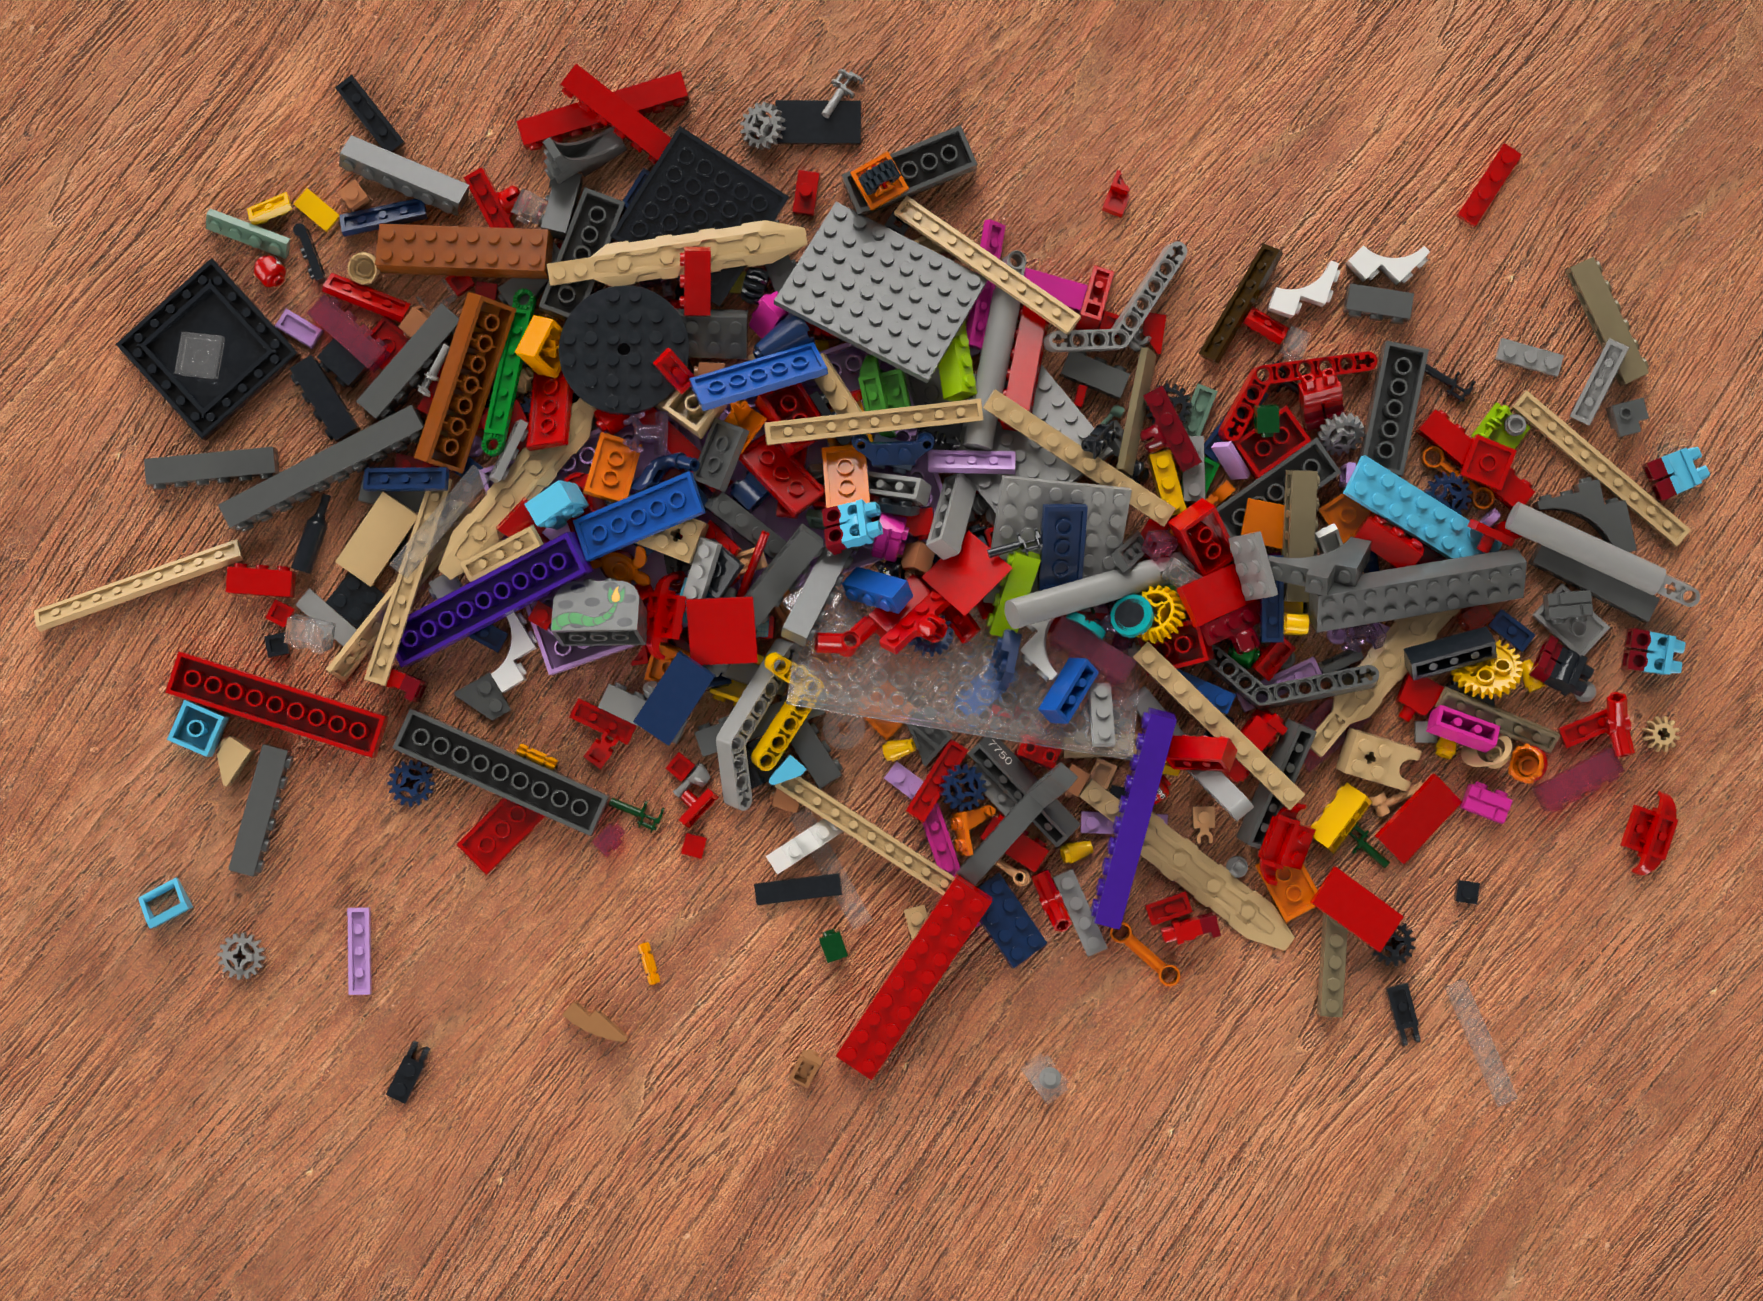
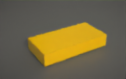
M308 188L294 203L299 210L327 233L340 219L337 212Z

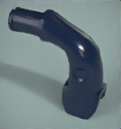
M682 452L657 457L632 482L631 489L641 492L660 484L662 478L670 469H686L696 472L699 469L700 462L696 458L688 457Z

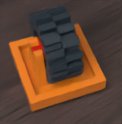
M888 151L850 172L871 211L909 190Z

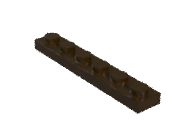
M1263 243L1201 348L1199 354L1203 358L1219 364L1282 257L1283 252Z

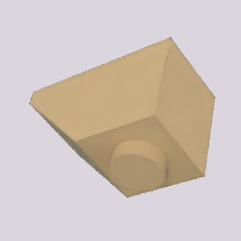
M229 736L221 741L218 746L220 750L217 753L222 783L226 787L232 786L255 752L254 749L236 737Z

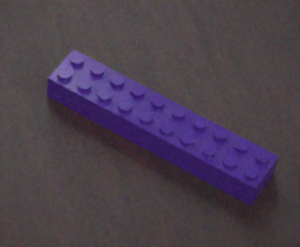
M566 532L409 614L396 654L400 667L412 666L555 592L563 585L574 582L593 572L594 570L590 562L585 560L576 532Z
M1149 707L1148 712H1144L1142 715L1141 725L1143 731L1142 734H1137L1135 742L1137 753L1131 756L1129 764L1130 770H1132L1131 775H1126L1124 782L1126 793L1125 796L1121 795L1119 800L1120 816H1115L1113 833L1115 834L1114 837L1109 838L1107 845L1109 856L1108 858L1104 857L1101 868L1103 870V878L1098 879L1096 886V895L1098 897L1097 899L1093 898L1090 908L1095 924L1120 930L1177 721L1173 713Z

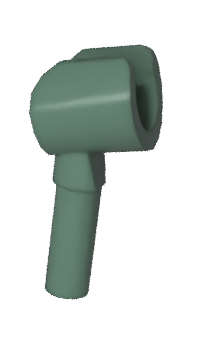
M1119 405L1113 406L1110 413L1100 424L1107 425L1113 416L1120 419L1125 409Z

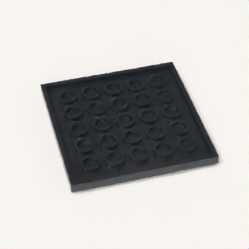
M679 126L610 236L618 242H636L655 239L657 236L683 235L710 228L715 230L763 220L774 222L788 201L789 196ZM746 266L721 269L719 272L711 273V302L719 307L722 305Z

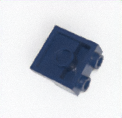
M1010 629L1004 630L1002 638L998 637L991 659H995L993 667L998 668L996 680L999 681L998 689L1005 691L1014 675L1022 634H1018Z

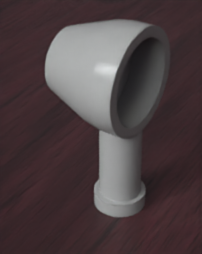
M699 762L673 793L680 798L692 784L703 787L711 777L706 767Z

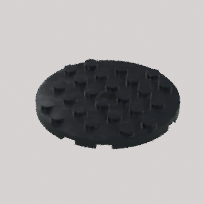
M626 285L614 286L591 294L571 312L561 332L559 360L567 383L581 400L602 412L615 415H633L652 409V407L667 400L676 391L653 362L667 348H670L688 368L690 342L681 316L666 299L645 288ZM624 344L630 347L629 354L620 355L618 352L619 348Z

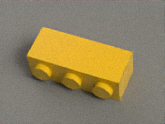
M1171 450L1150 454L1147 459L1157 496L1175 507L1176 509L1171 517L1177 516L1186 510Z
M1347 782L1337 790L1336 797L1332 803L1326 805L1320 819L1311 825L1312 828L1316 829L1313 840L1333 854L1372 803L1365 794Z

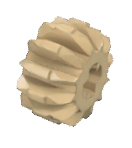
M1655 716L1653 722L1650 720L1646 722L1649 728L1642 729L1643 732L1647 733V736H1644L1642 739L1643 741L1649 740L1648 748L1654 747L1655 752H1660L1661 749L1663 752H1668L1669 747H1676L1673 740H1680V737L1675 735V732H1679L1680 729L1673 728L1675 725L1674 720L1668 722L1667 716H1663L1661 719L1659 716ZM1658 731L1664 733V737L1658 735Z

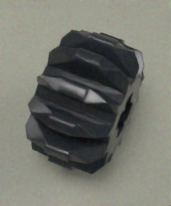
M750 267L748 269L741 289L743 301L759 305L758 301L765 295L767 289L768 271L758 267Z

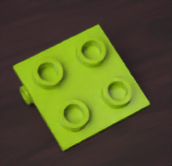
M1496 402L1471 437H1475L1478 434L1515 449L1531 427L1526 424V429L1522 434L1518 436L1509 435L1504 429V422L1507 417L1513 414L1508 406H1501Z

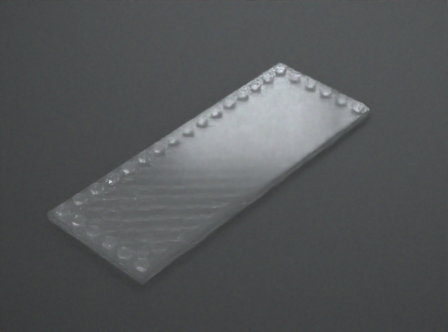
M836 586L833 591L836 594L831 605L826 604L824 608L826 614L822 623L817 622L815 629H817L816 633L843 634L849 631L864 616L868 617L876 607L849 600L844 588ZM972 609L969 613L981 631L964 644H962L953 631L951 635L953 640L949 643L948 650L943 649L941 655L935 652L933 657L930 656L929 652L922 656V650L920 649L914 652L915 645L909 646L908 644L896 655L880 646L879 640L881 637L876 633L862 644L851 657H844L836 653H816L815 636L812 641L808 640L805 647L797 643L794 645L786 702L788 705L1126 760L1133 758L1141 666L1136 661L1130 662L1127 646L1131 645V642L1139 645L1137 636L1128 638L1119 633L1105 631L1103 640H1098L1087 634L1047 633V656L1058 675L1068 658H1087L1099 671L1093 683H1111L1116 743L1114 747H1092L1088 692L1068 724L1050 723L1038 710L1054 682L1050 678L1045 681L1037 673L1039 668L1034 663L1030 666L1021 658L1024 654L1020 651L1038 632L1037 630L1032 632L1027 626L1018 629L1017 633L1022 634L1014 675L1006 691L998 689L999 681L996 680L998 668L993 667L995 659H991L999 636L989 633V628L986 626L987 619H982L979 611L976 609ZM845 641L847 646H853L852 643Z

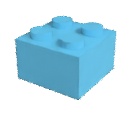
M558 480L525 503V506L537 526L558 530L563 528L567 524L566 521L570 518H576L583 514V509L588 507L589 504L576 483Z
M184 700L167 740L203 756L213 757L230 717L196 702Z

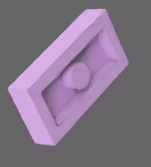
M897 761L884 777L885 780L911 799L914 798L923 783V780Z

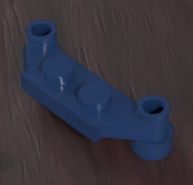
M927 430L921 431L917 435L916 441L871 442L867 434L853 435L851 437L852 446L870 459L872 465H915V461L924 453L930 451L935 442L933 434ZM860 441L864 442L862 445L857 444ZM924 441H930L928 444H923Z

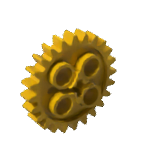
M1501 640L1496 643L1497 658L1451 670V675H1454L1453 681L1458 682V688L1465 686L1464 693L1473 691L1472 697L1479 693L1481 699L1485 695H1489V698L1493 699V694L1501 698L1502 692L1509 694L1510 688L1515 690L1516 684H1520L1523 662H1520V655H1515V649L1508 650L1509 644L1501 646Z

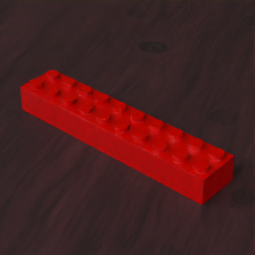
M178 651L165 693L370 758L377 757L389 720V716L180 651Z
M958 874L955 875L837 1051V1058L870 1080L874 1078L991 905L993 900L991 896Z

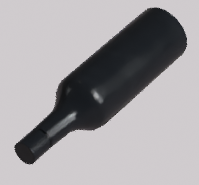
M322 494L316 513L306 521L291 568L312 574L327 530L325 514L331 498L330 495Z

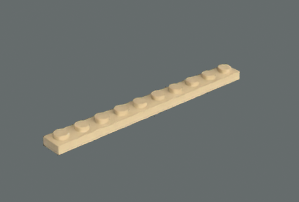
M906 196L894 211L896 217L1068 335L1081 319V315L910 197Z
M996 389L993 390L982 407L1097 484L1130 488L1132 492L1129 505L1161 526H1165L1176 509L1099 457L1093 459V453L1084 451L1081 445Z
M1527 390L1511 407L1594 479H1599L1600 484L1614 496L1618 497L1620 501L1626 500L1627 507L1674 547L1678 546L1691 531V529Z
M980 398L766 422L764 427L766 444L774 445L983 421L984 419Z
M449 479L448 491H425L364 680L382 686L387 685L453 482L452 479Z
M461 500L436 531L418 589L441 562L452 532L466 515L471 514L473 511L472 508ZM395 583L326 668L329 673L341 681L345 682L376 643Z
M238 539L34 610L36 628L41 632L242 561L244 559L241 544Z
M1149 642L1132 657L1213 737L1225 736L1230 738L1238 750L1235 758L1288 810H1291L1305 795Z
M798 776L775 785L776 788L941 895H943L953 880V875L802 777Z

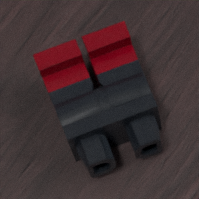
M1550 635L1541 645L1529 676L1555 690L1561 691V694L1564 696L1571 692L1581 697L1588 685L1580 681L1579 678L1587 682L1593 675L1594 669L1585 664L1588 659L1587 657L1580 656L1577 652L1566 649L1557 643L1558 639Z

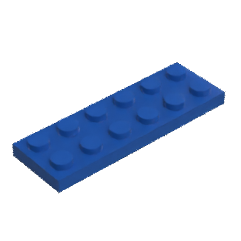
M812 342L692 377L689 380L702 410L706 411L828 375V369L817 347Z
M688 471L575 519L573 523L585 560L590 562L706 512L693 473Z

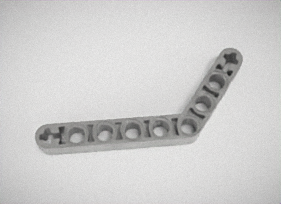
M1176 241L1163 248L1111 329L1071 330L1068 335L1062 331H1054L1045 336L1043 340L1044 348L1049 352L1116 351L1125 348L1187 255L1186 245ZM1161 265L1166 267V275L1161 273ZM1149 282L1154 284V292L1149 290ZM1138 300H1141L1143 302V310L1138 308ZM1127 317L1132 320L1131 328L1126 325ZM1095 335L1100 338L1099 346L1093 341ZM1115 335H1118L1120 337V345H1117L1115 343ZM1074 336H1077L1079 338V346L1074 345ZM1052 339H1055V340H1063V339H1064V342H1063V343H1060V344H1056V343H1053V342H1052Z
M777 639L767 655L776 652L795 664L801 650L798 644L784 639ZM764 660L716 737L724 803L741 811L747 810L752 803L746 743L784 683L783 679L765 667ZM780 660L774 663V669L779 667Z
M1145 686L1127 699L1141 718L1144 712H1148L1149 707L1165 711ZM1176 724L1173 735H1185ZM1187 770L1234 820L1239 821L1254 808L1248 798L1221 771Z

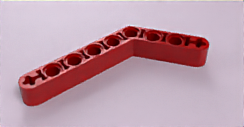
M1366 351L1268 364L1253 368L1219 428L1218 434L1220 439L1224 442L1239 440L1254 414V405H1259L1269 385L1302 380V375L1299 372L1301 364L1306 367V374L1310 373L1315 378H1321V362L1327 365V369L1332 368L1336 376L1373 370L1377 365L1376 355ZM1342 359L1346 360L1348 363V367L1346 370L1342 369L1341 367ZM1363 359L1368 361V364L1359 365L1356 362ZM1280 367L1286 371L1284 378H1281L1278 374ZM1259 370L1265 373L1263 381H1260L1257 377ZM1249 389H1252L1255 393L1253 400H1250L1247 396ZM1239 407L1245 412L1243 419L1237 416V409ZM1232 428L1231 432L1234 435L1229 436V431H1227V429Z

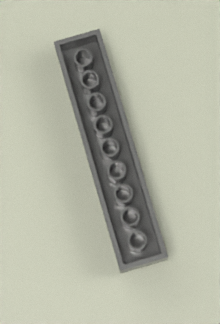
M410 405L218 504L229 528L246 532L254 528V523L260 520L261 522H266L274 517V513L278 511L285 512L291 509L293 503L307 501L312 497V493L319 491V493L331 488L330 484L336 481L341 483L349 479V474L355 471L357 473L365 471V468H369V464L372 462L380 463L388 458V454L394 451L399 453L407 449V444L413 441L418 443L425 422L419 410Z
M1515 548L1364 573L1355 587L1334 582L1327 596L1309 593V620L1318 633L1524 598L1527 561L1519 550Z
M409 709L392 747L397 751L589 836L594 835L610 799L608 794L416 709Z

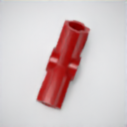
M864 616L849 631L843 634L816 633V653H836L844 657H851L878 628L870 617ZM845 641L852 643L853 646H847Z
M1619 692L1610 693L1607 697V716L1604 717V727L1607 735H1610L1615 758L1633 755L1635 750L1630 734L1631 722L1627 714V697Z
M1048 869L1031 876L1040 897V904L1045 915L1049 917L1054 930L1060 932L1068 930L1072 922L1065 909L1066 906L1059 890L1056 889Z

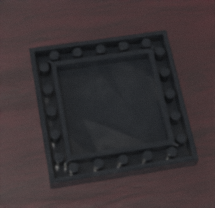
M213 258L208 260L116 343L117 347L204 441L210 438L301 355Z

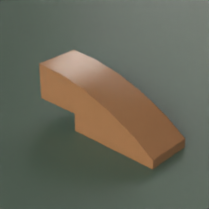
M577 1000L562 1014L576 1026L598 1037L619 1042H625L629 1038L601 1010L597 1008L591 1014Z

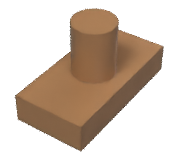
M803 1049L788 1079L808 1088L823 1059L818 1057L819 1054L815 1050L809 1049L806 1051Z

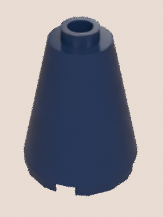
M788 313L754 346L755 351H753V355L757 359L814 342L815 344L814 337L809 338L808 331L810 329L806 322Z

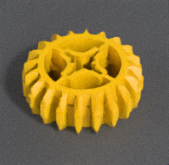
M1158 585L1156 589L1149 586L1148 592L1142 590L1141 596L1147 599L1153 608L1154 620L1152 626H1159L1149 628L1146 633L1139 634L1137 637H1142V640L1145 642L1150 640L1154 644L1157 639L1164 643V637L1172 639L1171 633L1178 634L1176 628L1183 626L1180 620L1186 618V615L1183 613L1186 609L1182 604L1181 598L1178 597V593L1167 586L1163 588L1161 585ZM1155 610L1158 612L1157 616H1158L1159 620H1158V619L1156 618V616H1155V614H1156Z

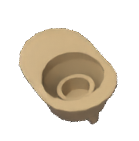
M1500 734L1498 735L1496 746L1488 752L1484 753L1464 745L1461 750V757L1467 765L1472 767L1486 766L1491 769H1498L1511 759L1513 745L1507 736Z

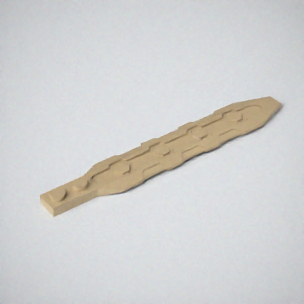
M763 220L715 230L710 228L683 235L672 236L670 234L643 241L610 243L603 246L591 257L548 263L547 269L550 286L596 280L611 287L633 285L640 281L678 278L680 274H684V266H680V253H684V247H710L712 273L733 267L772 264L806 246L807 237L803 227Z
M580 398L577 402L572 403L568 445L529 451L527 448L522 449L515 458V462L510 466L505 480L501 479L500 482H494L486 492L487 495L471 514H467L452 532L438 569L440 572L452 580L464 573L461 562L501 542L504 534L496 526L523 497L529 501L541 493L545 487H548L570 457L576 454L590 438L593 418L595 416L594 412L597 410L595 407H592Z
M1460 609L1395 619V623L1380 641H1376L1367 652L1368 655L1358 665V667L1373 665L1378 669L1379 679L1377 685L1371 689L1334 696L1332 711L1316 728L1315 731L1317 733L1310 749L1319 757H1323L1350 724L1369 718L1383 702L1382 699L1395 683L1401 680L1408 672L1405 666L1403 649L1435 640L1439 631ZM1366 673L1365 677L1371 681L1373 676L1371 677L1369 673ZM1346 677L1342 683L1344 685H1352L1353 680Z
M1091 779L1079 794V797L1114 823L1115 816H1120L1118 808L1119 799ZM1154 812L1151 813L1140 855L1160 869V872L1171 881L1177 882L1194 895L1197 901L1205 907L1211 908L1228 921L1231 927L1247 939L1285 951L1295 937L1275 906L1257 891H1252L1235 878L1223 865H1218L1201 852L1198 846L1189 839L1183 838L1171 829Z

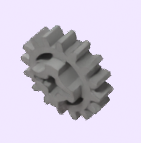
M763 102L762 105L755 103V109L749 107L748 111L750 113L748 115L743 114L746 120L740 122V125L744 126L740 133L746 135L743 140L748 142L749 146L763 150V148L771 149V143L777 145L776 139L783 138L780 131L786 129L781 126L785 119L780 117L782 111L778 110L776 106Z
M1344 412L1341 413L1340 417L1333 414L1332 420L1325 419L1327 424L1320 425L1322 431L1317 432L1318 440L1325 450L1329 451L1330 455L1337 452L1338 456H1341L1343 451L1349 454L1350 448L1356 450L1355 444L1362 443L1360 437L1365 436L1363 431L1365 428L1359 417H1354L1352 413L1346 416Z
M246 932L241 933L240 937L238 933L233 934V940L230 937L225 939L227 945L221 944L219 946L223 949V952L217 953V956L222 957L218 964L225 965L222 971L226 972L229 970L230 978L237 974V980H241L243 975L246 979L251 978V973L254 975L259 973L257 967H264L260 961L266 959V956L261 955V952L266 949L265 947L260 948L258 946L262 942L261 940L254 941L255 935L252 934L247 938ZM238 942L236 949L229 951L232 945ZM249 944L253 947L255 952H252V950L249 948ZM242 952L243 955H246V959L242 960L241 957H238V953ZM229 960H231L234 963L235 968L231 965ZM255 961L254 964L246 970L247 964L249 962Z

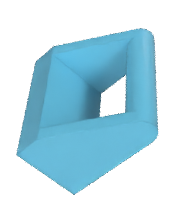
M788 755L768 778V783L776 785L801 776L806 768L793 756Z
M177 877L138 897L145 920L150 929L156 928L193 908ZM175 888L180 903L154 916L147 902Z

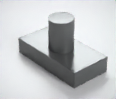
M1354 646L1317 664L1321 673L1325 674L1350 669V664L1364 657L1361 650Z

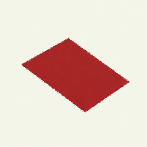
M968 531L964 535L959 554L945 560L940 558L921 578L966 616L1013 568L999 556L989 558L987 550L990 548Z
M753 597L686 599L691 659L700 665L758 663Z

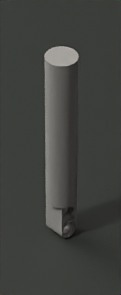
M1012 251L1002 259V262L1024 276L1026 257L1021 251ZM1010 258L1016 260L1017 267L1011 264ZM996 287L992 294L976 376L977 394L972 396V399L981 398L982 407L994 389L1003 394L1021 304L999 287ZM982 408L984 420L967 423L963 446L974 451H992L998 418Z
M1517 502L1508 515L1505 524L1507 530L1650 595L1658 593L1687 607H1693L1700 601V593L1697 589L1666 574L1665 568L1529 506ZM1666 584H1668V585L1671 584V585L1674 586L1676 589H1675V591H1674V590H1672V589H1670V588H1665V585H1666ZM1691 590V598L1684 600V593Z
M1174 552L1136 563L1125 572L1118 568L1007 600L1005 602L1006 619L1013 629L1022 628L1121 599L1128 595L1138 594L1142 590L1148 591L1149 586L1156 588L1158 585L1165 586L1188 579L1194 573L1195 567L1181 552Z

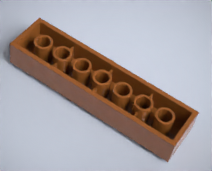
M379 224L375 266L381 273L549 279L547 264L552 263L554 238L548 229Z
M468 292L414 458L440 467H447L450 470L463 474L516 308Z

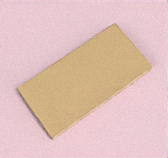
M383 491L335 562L371 587L415 524L418 514Z

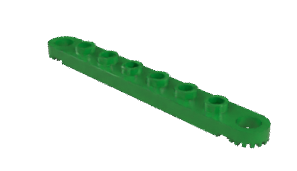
M526 288L519 289L513 296L512 307L516 308V312L498 364L481 447L486 454L492 457L500 455L505 448L523 360L515 351L533 317L536 305L535 295ZM529 295L528 304L520 305L521 297ZM492 440H497L498 448L496 447L494 451L489 450V443Z

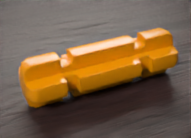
M520 744L516 751L518 755L526 756L527 759L540 765H546L545 767L554 770L558 763L557 759L547 757V754L533 748L529 749V746Z
M642 943L638 945L640 954H642L641 959L645 973H648V983L650 985L660 982V977L656 973L657 967L653 953H650V943Z

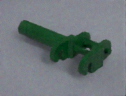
M611 798L609 802L611 807L636 817H642L640 821H637V824H639L638 828L643 826L651 829L650 833L653 830L656 831L655 825L660 823L665 808L662 807L658 818H654L645 813L648 801H645L642 809ZM644 818L653 820V825L643 822Z
M1357 822L1348 834L1357 841V845L1351 853L1355 854L1356 850L1361 848L1383 868H1386L1390 861L1369 843L1363 841L1365 837L1368 838L1367 834L1369 831H1363L1358 826L1359 822ZM1354 829L1362 835L1360 838H1357L1352 833Z

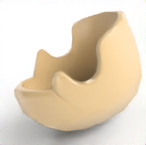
M367 252L353 255L348 263V274L351 279L361 285L374 282L380 274V270L375 266L376 257Z

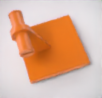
M746 400L729 403L732 410L724 420L749 431L741 454L767 420L766 417L753 410Z
M985 805L979 809L952 813L950 825L956 834L954 847L960 856L973 855L969 830L995 814L994 807Z

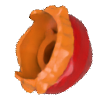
M1525 743L1523 747L1517 746L1509 762L1508 774L1514 779L1528 784L1538 781L1547 770L1548 761L1546 754L1542 749Z

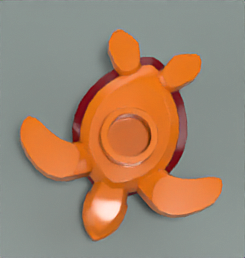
M640 545L636 547L635 558L630 553L619 549L590 561L592 568L600 567L607 579H616L617 581H625L630 584L631 581H635L638 585L642 586L651 584L649 575L639 571V568L643 567L647 562L646 551Z

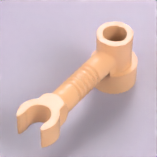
M1416 783L1410 787L1409 791H1403L1389 798L1386 797L1384 791L1376 792L1368 798L1372 801L1371 806H1374L1378 817L1390 813L1389 807L1410 798L1423 783Z
M1001 858L994 864L1012 876L1014 883L1018 886H1026L1031 881V874L1025 869L1017 870ZM1022 873L1024 878L1022 881H1019L1018 875Z

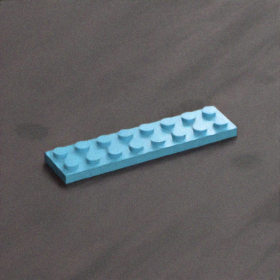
M1366 455L1360 457L1343 492L1344 495L1386 519V521L1394 526L1401 528L1405 533L1447 559L1484 554V552L1476 549L1483 534L1467 527L1470 520ZM1495 540L1489 553L1499 551L1503 543Z

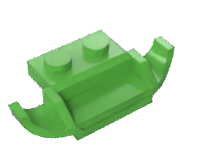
M873 355L866 356L860 369V376L858 377L865 411L911 406L904 371L895 369L883 372L879 367L877 357ZM894 431L879 432L884 437H897Z

